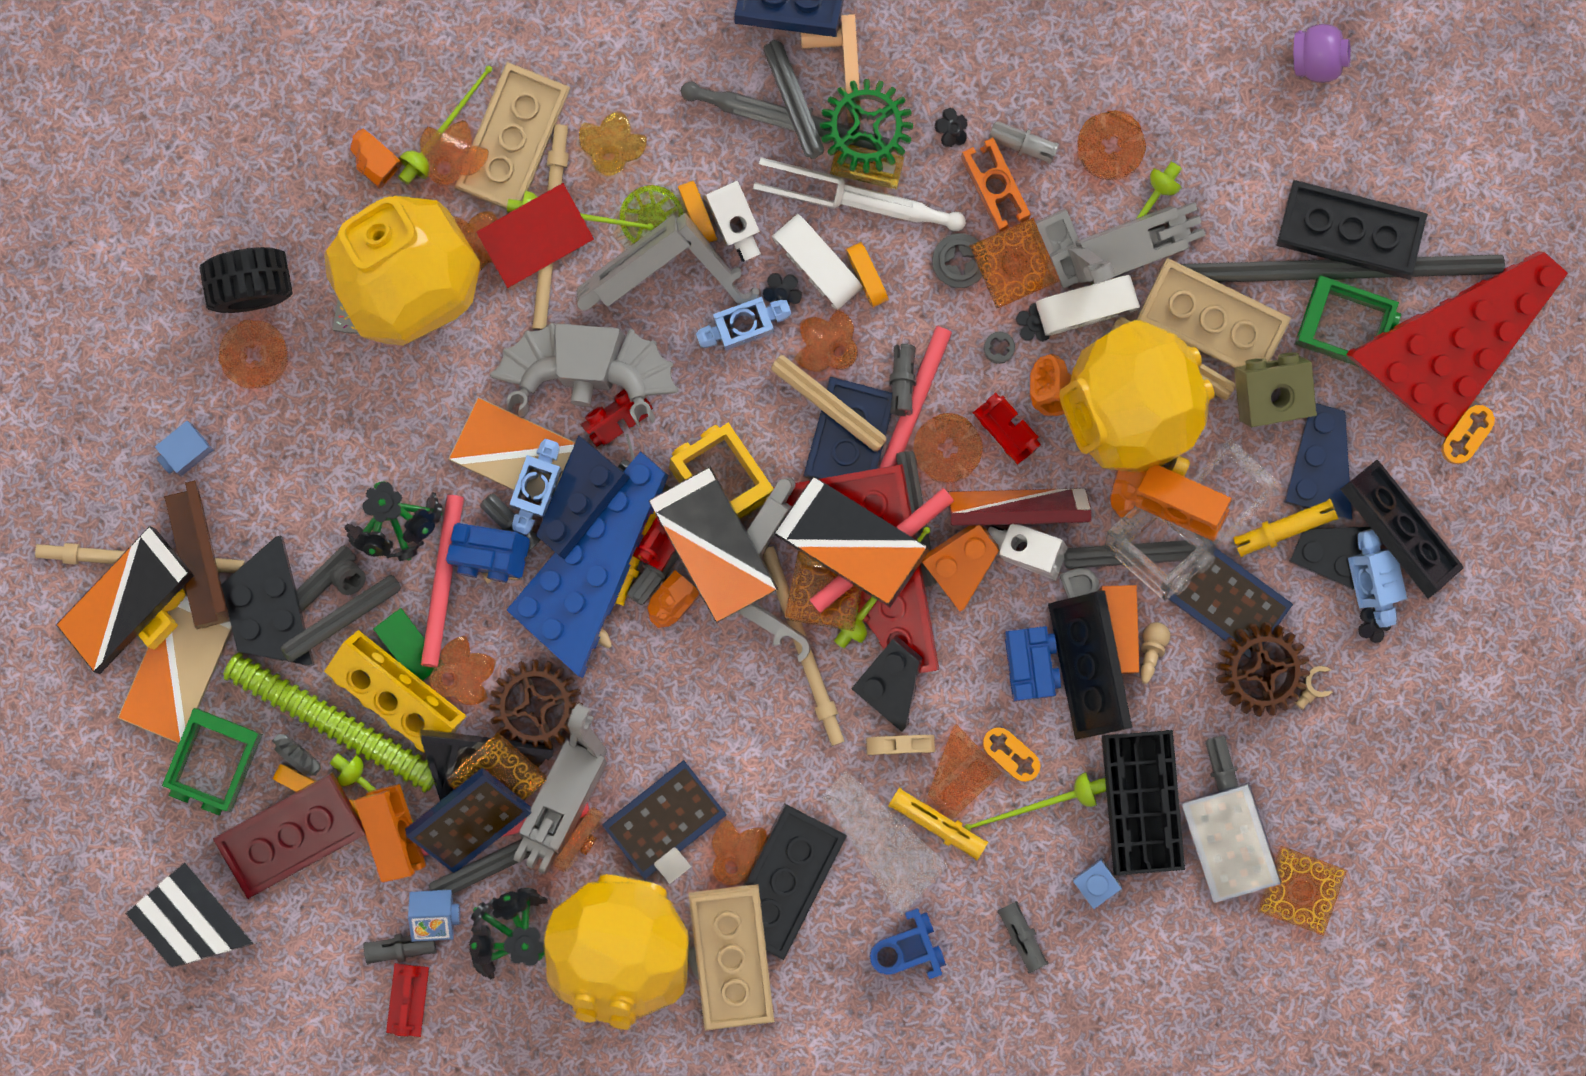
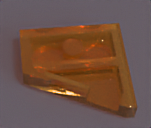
M956 724L950 732L928 796L949 819L953 820L1002 772Z

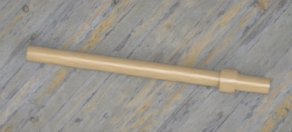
M554 125L552 151H548L547 166L550 167L547 191L562 183L563 169L567 168L569 155L565 152L568 133L567 125ZM553 263L538 271L532 329L542 330L547 325Z
M64 543V546L37 544L35 557L62 560L63 564L78 565L79 561L114 564L125 551L80 548V544ZM215 558L218 571L222 573H235L245 564V560Z
M774 546L769 547L763 554L767 569L778 587L776 594L786 622L790 627L806 636L802 622L798 618L799 614L795 619L789 618L790 613L797 612L796 607L792 609L795 603ZM796 613L791 614L792 618L796 616ZM793 639L797 652L800 654L802 652V645ZM810 650L809 655L801 663L817 707L814 709L818 720L823 721L831 746L845 742L836 719L838 711L834 701L830 702L812 650Z

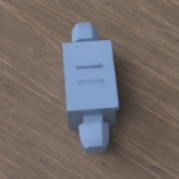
M759 297L713 314L716 326L711 328L708 325L699 329L696 333L700 347L709 348L716 346L717 341L722 340L726 351L773 334L774 328L771 322L776 320L779 323L788 319L791 315L787 300L770 302L771 306L766 308L763 298ZM756 309L762 328L757 329V320H755L753 327L747 332H740L733 328L732 333L736 337L731 339L724 320L730 318V328L734 327L735 320L740 316H748L754 320L755 314L751 310Z
M544 439L536 452L539 455L538 459L526 456L510 501L512 508L520 510L519 514L514 515L512 523L513 531L527 536L535 523L533 516L541 518L545 516L562 471L560 466L552 464L553 460L557 461L560 450L559 443ZM531 468L551 475L549 481L543 474L541 475L542 480L545 482V489L543 493L533 497L535 502L542 501L541 505L521 499L524 493L527 499L530 500L531 496L527 493V484L530 480L539 476L537 472L530 473Z
M1372 529L1359 532L1358 545L1359 550H1362V554L1348 558L1359 608L1375 607L1373 613L1379 627L1395 625L1397 622L1396 607H1393V603L1407 599L1400 563L1388 549H1380V545H1382L1381 540Z

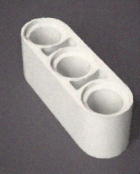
M796 214L771 236L777 245L780 244L786 250V255L800 271L802 269L810 277L809 281L821 295H826L833 303L831 306L838 311L863 289L862 284L799 214Z
M1130 275L1053 295L1036 302L1046 336L1118 317V314L1130 310L1131 313L1140 309Z

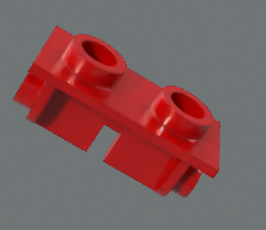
M625 389L618 392L614 396L615 401L607 407H597L589 412L585 417L586 421L580 424L596 447L601 444L605 446L624 433L617 423L621 419L624 420L629 429L636 425L630 414V409L634 402H630ZM645 398V399H644V402L648 403L649 406H650V408H651V410H652V409H653L652 405L650 404V402L648 401V399ZM648 414L641 415L639 422L648 417Z
M994 393L983 405L973 412L982 426L989 431L1002 446L1005 453L1017 465L1041 446V443L1037 440L1039 436L1035 434L1024 420H1021L1016 426L1012 423L1011 420L1018 413L1004 396L1000 397L997 393Z
M657 516L639 547L634 552L633 557L662 572L675 552V548Z
M394 963L386 1033L405 1037H421L430 967Z

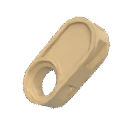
M935 735L867 737V755L935 752Z

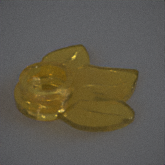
M621 111L609 114L601 122L600 127L584 122L579 130L581 149L592 156L594 168L607 176L619 173L624 168L626 162L640 158L647 144L646 136L631 134L629 120ZM608 153L615 156L612 160H605L603 158Z

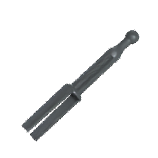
M688 81L681 87V95L687 101L699 100L707 102L727 113L795 131L785 106L731 91L716 92L704 89L693 81ZM810 108L809 111L819 137L831 133V131L820 129L821 122H830V120L812 115L813 108ZM838 123L837 129L840 138L846 135L847 131L852 127ZM860 129L857 131V133L860 131V132L863 133V134H864V132H865V131L860 130ZM883 137V141L888 145L890 139ZM865 140L850 144L877 151L876 148Z

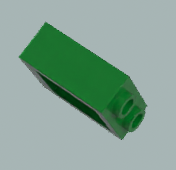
M1320 275L1315 281L1294 345L1358 366L1346 356L1349 352L1348 350L1313 339L1328 294L1383 312L1375 336L1383 332H1389L1399 324L1401 313L1396 312L1399 302Z
M193 708L162 786L171 789L168 796L188 803L191 797L203 802L201 809L220 816L222 810L232 812L263 734L203 710ZM201 726L246 743L224 799L179 782Z

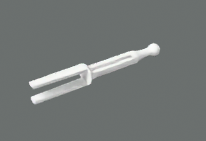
M760 158V165L837 183L838 186L834 201L756 182L753 187L755 190L833 209L841 204L910 222L936 223L947 226L953 232L962 230L966 225L965 217L960 212L945 213L937 211L921 202L845 184L844 179L839 176Z

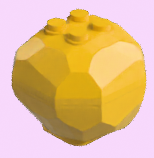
M403 196L384 197L346 220L339 228L338 235L324 253L326 277L360 336L366 339L404 346L457 319L473 303L480 261L449 210L437 200Z
M1138 320L1121 325L1083 349L1072 371L1070 383L1060 390V402L1080 451L1083 454L1089 453L1103 469L1142 472L1152 466H1162L1191 449L1206 426L1208 404L1215 396L1211 382L1208 379L1203 380L1199 367L1202 364V359L1196 347L1190 348L1173 333Z
M601 875L598 878V882H588L553 910L544 936L547 984L560 1000L573 1007V1011L576 1012L575 1018L587 1023H593L595 1020L609 1023L614 1028L628 1030L636 1022V1019L675 1003L684 994L688 974V931L673 904L667 899V892L663 887L654 883L616 875Z

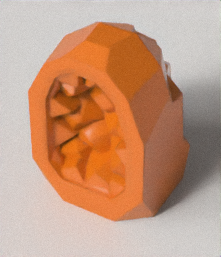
M363 128L352 136L353 140L350 150L356 157V169L376 187L381 189L401 168L402 162Z
M1051 353L1040 357L1035 362L1030 373L1032 405L1046 416L1065 414L1060 402V390L1070 383L1071 374L1067 371L1065 361L1059 356Z
M1116 470L1110 493V502L1112 509L1119 518L1130 520L1141 512L1142 509L1135 506V501L1138 497L1136 493L1148 470L1142 472Z
M674 570L649 601L647 609L650 621L657 628L669 627L676 623L699 598L700 593L698 589Z

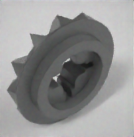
M956 233L943 238L936 246L932 257L933 269L938 279L951 288H967L977 283L984 275L982 265L987 263V261H982V257L978 258L977 254L980 257L982 252H975L972 246L978 245L981 249H984L983 245L981 246V243L975 237L963 233ZM978 246L974 247L976 251L980 250ZM955 247H958L962 257H974L970 262L965 263L964 275H961V271L958 270L957 266L945 265V263H949L955 258ZM987 264L983 267L984 271H986Z
M277 734L272 740L276 745L274 750L304 775L311 773L316 776L320 771V763L316 758L287 735Z

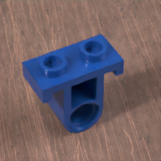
M918 908L904 912L907 920L914 918L917 927L882 939L871 948L869 956L872 966L876 971L885 975L895 974L930 961L932 970L926 973L928 978L932 979L943 975L940 967L946 965L940 946L932 947L928 934L934 932L927 912L920 914ZM883 947H892L897 952V960L892 966H882L877 960L878 952Z

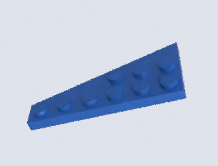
M641 451L623 471L630 478L567 557L564 559L554 553L507 608V611L581 678L585 675L588 668L586 666L593 648L596 649L599 642L601 628L606 617L611 614L631 565H629L635 548L639 547L643 538L641 534L649 515L654 512L648 500L662 493L669 477L666 472Z

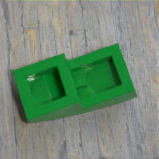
M402 608L373 628L396 660L422 681L445 665L440 657L438 668L421 665L425 637L422 636Z

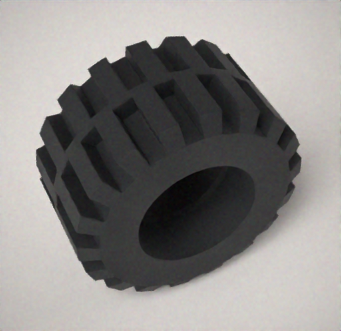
M255 247L229 251L209 258L199 267L206 308L219 313L254 311L277 305L293 295L286 253L279 249Z

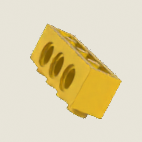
M359 630L343 642L324 670L338 686L348 690L360 700L364 707L373 710L392 729L402 733L414 743L418 750L424 753L419 735L420 729L455 733L467 717Z

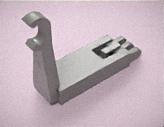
M1189 203L1178 208L1169 206L1076 241V247L1068 249L1078 281L1081 283L1090 282L1098 284L1119 274L1188 249V242L1206 236L1204 228L1196 229L1192 232L1189 228L1202 222L1200 215L1186 219L1185 214L1197 210L1196 203ZM1168 223L1169 228L1165 229L1161 224Z
M686 213L679 218L673 214L577 288V306L580 310L585 311L600 300L607 307L687 248L692 251L738 304L758 298L759 289L752 288L747 294L741 293L733 284L734 280L741 277V267L730 270Z
M784 478L777 483L747 530L761 558L774 539L775 531L792 508V506L786 503L796 486L792 478ZM755 602L738 611L739 614L774 634L773 646L781 644L784 636H790L802 645V652L797 655L798 662L809 655L811 644L806 636Z
M578 703L572 711L568 722V729L571 733L570 741H565L531 808V814L526 817L519 831L522 841L514 855V860L521 863L527 851L531 852L526 866L532 869L536 866L539 858H543L538 870L543 874L548 872L556 854L561 856L607 765L604 758L607 749L590 728L594 717L589 715V708Z

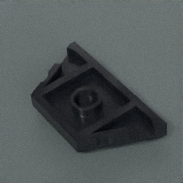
M280 535L273 538L223 582L221 586L237 651L289 662L282 654L280 648L284 643L306 630L284 538ZM311 650L292 661V663L309 667L315 665Z
M422 729L419 732L440 801L457 788L452 785L454 781L463 782L464 778L461 776H473L469 773V768L474 764L479 765L478 760L480 757L487 756L490 759L488 764L484 763L488 762L487 758L480 759V765L483 767H491L496 763L497 755L491 754V757L494 755V758H490L489 754L493 753L491 749L494 752L498 750L496 743L499 740L503 743L501 751H505L507 748L508 757L516 755L519 758V763H525L528 766V770L525 773L519 772L520 768H522V772L526 770L524 764L516 767L515 774L521 780H526L530 777L529 774H526L527 772L531 775L534 774L545 759L550 760L554 752L553 747L548 749L545 747V744L540 743L539 746L534 747L532 742L522 744L521 741L515 740L510 741L507 739ZM500 742L497 744V747H498V748L501 747V743H500ZM506 753L500 756V761L505 766L511 767L517 763L516 757H510L509 760L513 762L509 763ZM498 762L494 767L485 769L511 791L520 782L513 774L514 767L505 768ZM473 766L471 768V773H476L474 769L479 771L480 768L478 766ZM526 782L518 784L514 789V793L519 796L518 791L529 784Z

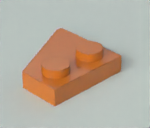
M969 525L929 551L922 563L959 612L965 609L998 554L999 546L984 525Z

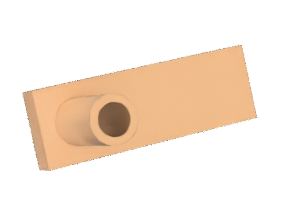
M855 14L841 15L842 26L838 27L837 37L801 33L802 49L843 46L847 94L852 93L850 89L851 81H855L858 90H860ZM860 100L855 101V102L857 103V105H860V107H861V102H860ZM847 109L848 123H854V120Z

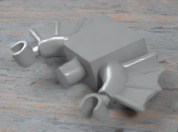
M550 323L549 326L539 331H525L523 337L516 345L504 348L500 365L490 373L491 378L522 387L520 391L510 393L507 398L509 412L515 404L522 403L518 410L520 418L525 417L529 412L527 398L530 393L534 394L542 383L558 379L563 386L573 387L571 404L581 407L591 406L593 389L610 390L613 384L623 387L628 393L630 402H634L630 409V414L639 428L641 427L639 418L643 414H648L651 422H655L653 411L649 404L644 402L646 396L672 394L679 391L671 377L673 363L662 358L656 341L640 338L633 329H630L625 336L620 328L558 323L555 325V323Z

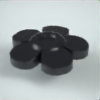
M953 108L944 109L942 112L943 118L935 121L936 132L944 133L941 137V143L948 148L954 146V144L963 145L967 140V134L962 130L968 126L966 117L964 115L957 116Z
M772 273L768 277L767 282L769 286L763 290L765 300L770 302L775 299L776 301L787 300L789 306L790 303L798 304L801 301L802 292L794 289L798 284V279L794 275L788 274L783 280L779 273Z
M1036 303L1030 305L1029 313L1020 311L1017 314V324L1025 326L1020 331L1022 339L1030 341L1036 335L1038 341L1045 342L1050 338V336L1045 335Z
M1375 607L1373 609L1363 608L1360 618L1364 623L1359 626V635L1362 638H1370V641L1373 643H1379L1384 638V631H1389L1391 626L1379 627L1373 613Z

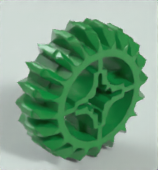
M864 79V90H858L857 83L851 81L850 89L852 93L847 94L843 87H839L837 92L842 99L838 101L831 96L828 98V103L835 108L834 111L830 109L822 110V116L831 119L830 122L820 123L821 130L831 131V133L821 138L822 143L834 142V145L827 151L829 156L835 155L840 151L842 154L839 156L837 164L842 166L847 158L851 159L849 170L852 172L856 170L858 162L863 163L864 174L869 173V163L875 162L878 172L883 171L881 160L885 158L888 164L893 166L896 161L891 153L894 151L900 156L905 154V150L899 145V142L911 143L912 138L903 134L902 131L913 130V123L903 122L902 119L910 117L912 112L910 109L899 111L898 108L903 106L906 100L904 97H899L895 101L892 100L896 92L894 87H891L886 94L881 93L884 84L882 81L877 82L875 90H870L869 79ZM863 99L875 100L882 103L885 107L879 108L874 112H867L860 105H857L855 101ZM847 108L854 120V125L847 131L846 135L840 138L837 124L841 113ZM893 115L896 130L892 140L886 145L879 132V127L889 116ZM859 116L861 119L867 118V122L869 119L876 120L872 128L874 137L871 133L866 134V130L864 134L860 131L857 133L860 129ZM865 140L876 148L877 152L859 153L848 146Z

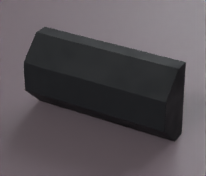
M1173 730L1103 735L1102 748L1114 876L1185 870Z

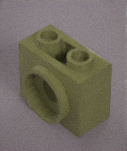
M1282 353L1278 355L1277 360L1266 361L1264 358L1249 359L1245 361L1246 365L1234 367L1240 422L1252 428L1317 416L1312 361L1299 356V353ZM1280 387L1279 398L1272 402L1271 395L1273 391Z

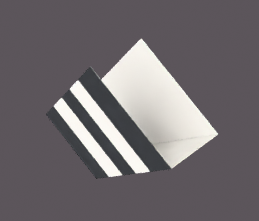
M185 862L125 913L171 968L260 943H253Z

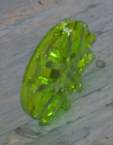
M647 185L635 189L625 198L620 209L619 220L625 221V213L638 214V221L633 222L641 224L651 223L654 226L653 229H655L668 219L666 217L678 211V218L684 213L679 199L670 190L657 185ZM654 191L666 195L657 204L653 195ZM649 192L651 203L643 205L639 195ZM636 198L640 209H629L627 207ZM671 199L675 207L664 212L661 206ZM621 225L624 235L633 244L640 240L644 230L649 231L647 228H639L634 238L629 233L628 228Z

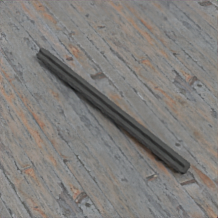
M1503 255L1417 257L1412 277L1499 274L1505 269V260ZM1334 260L1181 264L1218 283L1316 280L1320 275L1330 279L1396 277Z

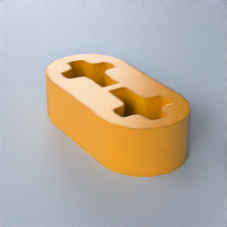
M694 180L677 186L689 218L709 243L716 241V234Z
M859 242L846 248L847 257L859 282L863 286V290L872 308L889 301L886 290L863 243Z
M1484 405L1470 407L1447 438L1444 439L1441 445V452L1447 462L1457 465L1465 463L1477 451L1495 424L1493 412ZM1479 413H1483L1485 415L1483 422L1486 424V427L1480 426L1471 434L1467 431L1473 424L1470 415L1476 416ZM1465 436L1468 438L1463 446V450L1466 452L1465 456L1462 454L1456 457L1452 456L1453 448L1449 445L1450 442L1457 443Z
M997 727L985 734L982 744L984 751L1018 781L1027 782L1037 777L1041 766L1039 758L1011 732ZM1001 734L1005 735L1007 739L1004 744L1012 752L1009 755L1000 749L993 752L990 749L993 743L989 738L992 735L996 737L1001 736ZM1016 754L1022 760L1028 757L1031 758L1033 762L1030 766L1034 770L1032 774L1029 775L1025 772L1019 775L1016 772L1019 766L1011 759L1012 756Z

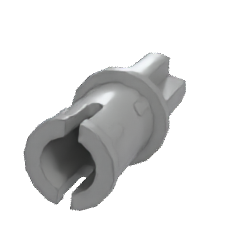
M999 121L993 124L989 134V139L994 138L996 143L1017 150L1018 155L1021 156L1022 153H1025L1049 164L1052 163L1053 156L1055 157L1059 145L1057 142L1054 143L1030 134V129H1027L1025 132Z

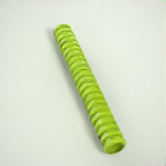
M240 652L234 654L228 662L223 673V678L226 681L232 679L233 685H242V689L246 692L251 690L254 697L262 696L261 700L263 702L269 700L272 707L279 706L281 712H290V717H299L300 723L303 724L306 721L309 723V728L313 729L316 727L318 728V733H327V738L330 740L336 738L337 744H346V749H355V753L359 756L364 754L367 761L373 759L376 766L381 764L384 766L385 771H394V776H403L404 782L410 780L413 782V787H422V792L424 793L430 791L435 784L427 759L425 761L422 760L421 754L413 755L412 749L408 748L405 750L403 749V744H394V740L391 737L385 739L382 732L376 734L373 727L366 728L364 722H355V717H346L345 711L339 713L336 706L329 707L327 706V701H318V696H309V691L306 689L300 691L299 685L295 684L292 686L290 685V680H281V676L278 673L272 675L269 668L263 670L262 664H253L251 658L244 659L243 654Z

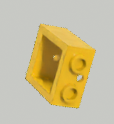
M729 423L720 428L718 425L708 428L701 434V440L692 445L689 442L684 443L672 452L673 457L670 458L669 469L676 480L681 483L693 476L685 464L725 440L756 485L730 501L740 519L764 505L774 490Z

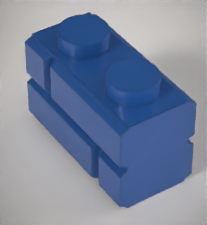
M462 523L454 524L451 536L452 543L449 545L446 561L448 564L458 568L457 574L477 578L478 572L488 573V579L503 583L508 582V577L519 579L522 577L526 562L524 559L527 557L530 545L528 537L512 531Z
M1047 626L1006 631L1004 638L1013 702L1056 696L1055 689L1061 688L1059 668H1052L1051 654H1057L1054 633L1048 634Z

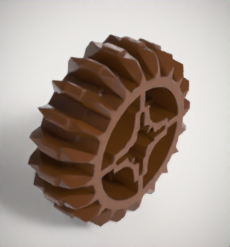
M1263 622L1259 631L1258 626L1251 623L1248 627L1249 635L1239 628L1236 630L1239 638L1238 641L1227 637L1225 640L1231 646L1229 652L1224 649H1220L1218 654L1226 658V661L1215 663V668L1225 671L1224 674L1216 677V681L1222 684L1228 683L1222 688L1221 693L1224 696L1232 695L1229 703L1234 707L1242 702L1241 711L1248 714L1253 708L1254 715L1261 717L1266 707L1268 714L1273 716L1276 715V704L1286 711L1289 709L1286 701L1288 697L1295 702L1299 700V696L1294 693L1296 687L1301 690L1306 689L1307 685L1300 682L1299 679L1300 676H1309L1310 671L1300 668V665L1309 662V658L1305 655L1297 656L1303 651L1304 645L1302 643L1293 644L1296 635L1291 632L1284 635V627L1277 625L1272 631L1271 624ZM1262 642L1276 643L1283 650L1286 658L1270 659L1267 650L1263 648ZM1252 646V649H1250L1251 659H1249L1246 665L1238 667L1237 670L1241 656ZM1261 662L1270 666L1269 669L1264 670V676L1254 673L1261 668ZM1283 672H1287L1284 683L1273 693L1276 690V677ZM1244 679L1247 681L1255 680L1258 688L1262 691L1263 697L1248 695L1241 688L1239 681Z
M537 659L532 660V670L530 671L527 670V666L523 661L519 662L518 667L521 673L516 675L514 670L508 668L506 673L511 680L507 683L504 679L498 678L496 681L498 685L504 687L503 692L500 693L492 690L490 693L494 698L500 699L499 704H489V710L500 711L499 716L491 718V723L499 724L503 722L504 724L497 731L498 736L502 737L510 732L512 734L508 738L510 741L520 739L522 744L532 742L534 747L544 742L545 747L548 749L553 747L551 740L556 738L560 745H564L565 739L561 733L565 730L571 735L567 725L572 710L577 703L583 705L580 702L572 703L573 697L581 695L580 689L569 691L567 688L575 682V679L571 676L562 682L560 678L564 675L565 669L560 667L554 675L551 674L553 663L550 661L545 663L543 671L539 670L540 664ZM532 678H544L552 681L560 689L561 693L549 696L540 695L536 686H534ZM522 682L525 692L524 701L521 705L514 707V709L508 710L510 694ZM530 689L533 696L538 697L539 702L542 699L545 702L553 700L540 708L542 724L539 717L534 716V712L530 714L527 711L519 713L531 705L532 696ZM564 703L562 719L550 731L547 713L551 708ZM530 717L535 722L540 735H526L520 732L511 721Z

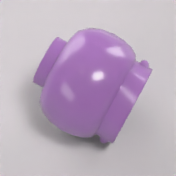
M1317 24L1309 27L1307 31H1296L1293 51L1295 75L1307 76L1309 80L1318 83L1331 82L1337 79L1342 74L1343 67L1350 66V40L1343 39L1342 32L1330 24Z

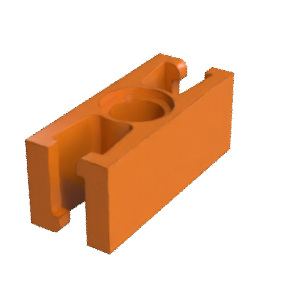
M994 138L984 141V145L980 150L982 154L989 151L995 168L981 173L972 158L973 154L976 153L974 147L963 151L961 159L997 233L1000 234L1010 229L1006 220L1002 221L996 204L1010 199L1019 213L1016 217L1020 224L1029 220L1031 214ZM990 179H999L1004 183L1005 190L1000 194H993L988 191L986 183Z
M1156 465L1149 467L1139 485L1135 506L1211 541H1215L1229 515L1230 509L1228 507L1231 504L1232 498Z
M1137 585L1101 586L1099 590H1105L1121 673L1137 674L1139 673Z
M400 784L371 790L366 793V796L354 800L381 883L410 877L415 874V871L427 866L421 847L406 837L405 828L413 822Z

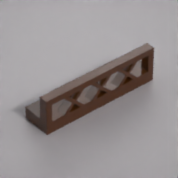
M193 480L185 482L187 491L167 495L164 498L178 556L194 574L192 579L185 585L194 626L197 630L229 622L230 618L200 492L196 481Z

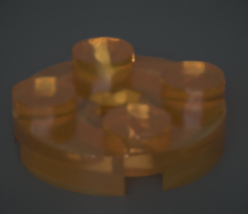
M1117 110L1092 116L1084 123L1077 138L1078 159L1090 174L1099 179L1121 180L1139 167L1146 152V141L1141 131V126L1132 116ZM1112 137L1118 139L1117 146L1121 149L1119 152L1113 151L1111 154L1105 152L1106 147L1102 145V141H1109Z
M243 320L230 328L224 335L219 347L218 361L224 374L236 385L246 389L263 388L274 384L284 374L288 365V347L283 335L271 324L260 320ZM256 345L260 346L259 353L263 356L260 362L254 360L251 364L247 363L248 355L245 353L248 347L254 349Z
M943 413L929 419L919 428L913 444V452L915 453L919 469L930 479L940 483H955L967 478L977 468L983 451L982 439L977 429L967 418L953 413ZM946 439L953 440L952 445L958 447V452L951 453L950 458L943 457V452L938 450V444H944Z

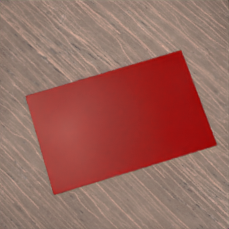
M564 183L476 231L507 288L594 240Z

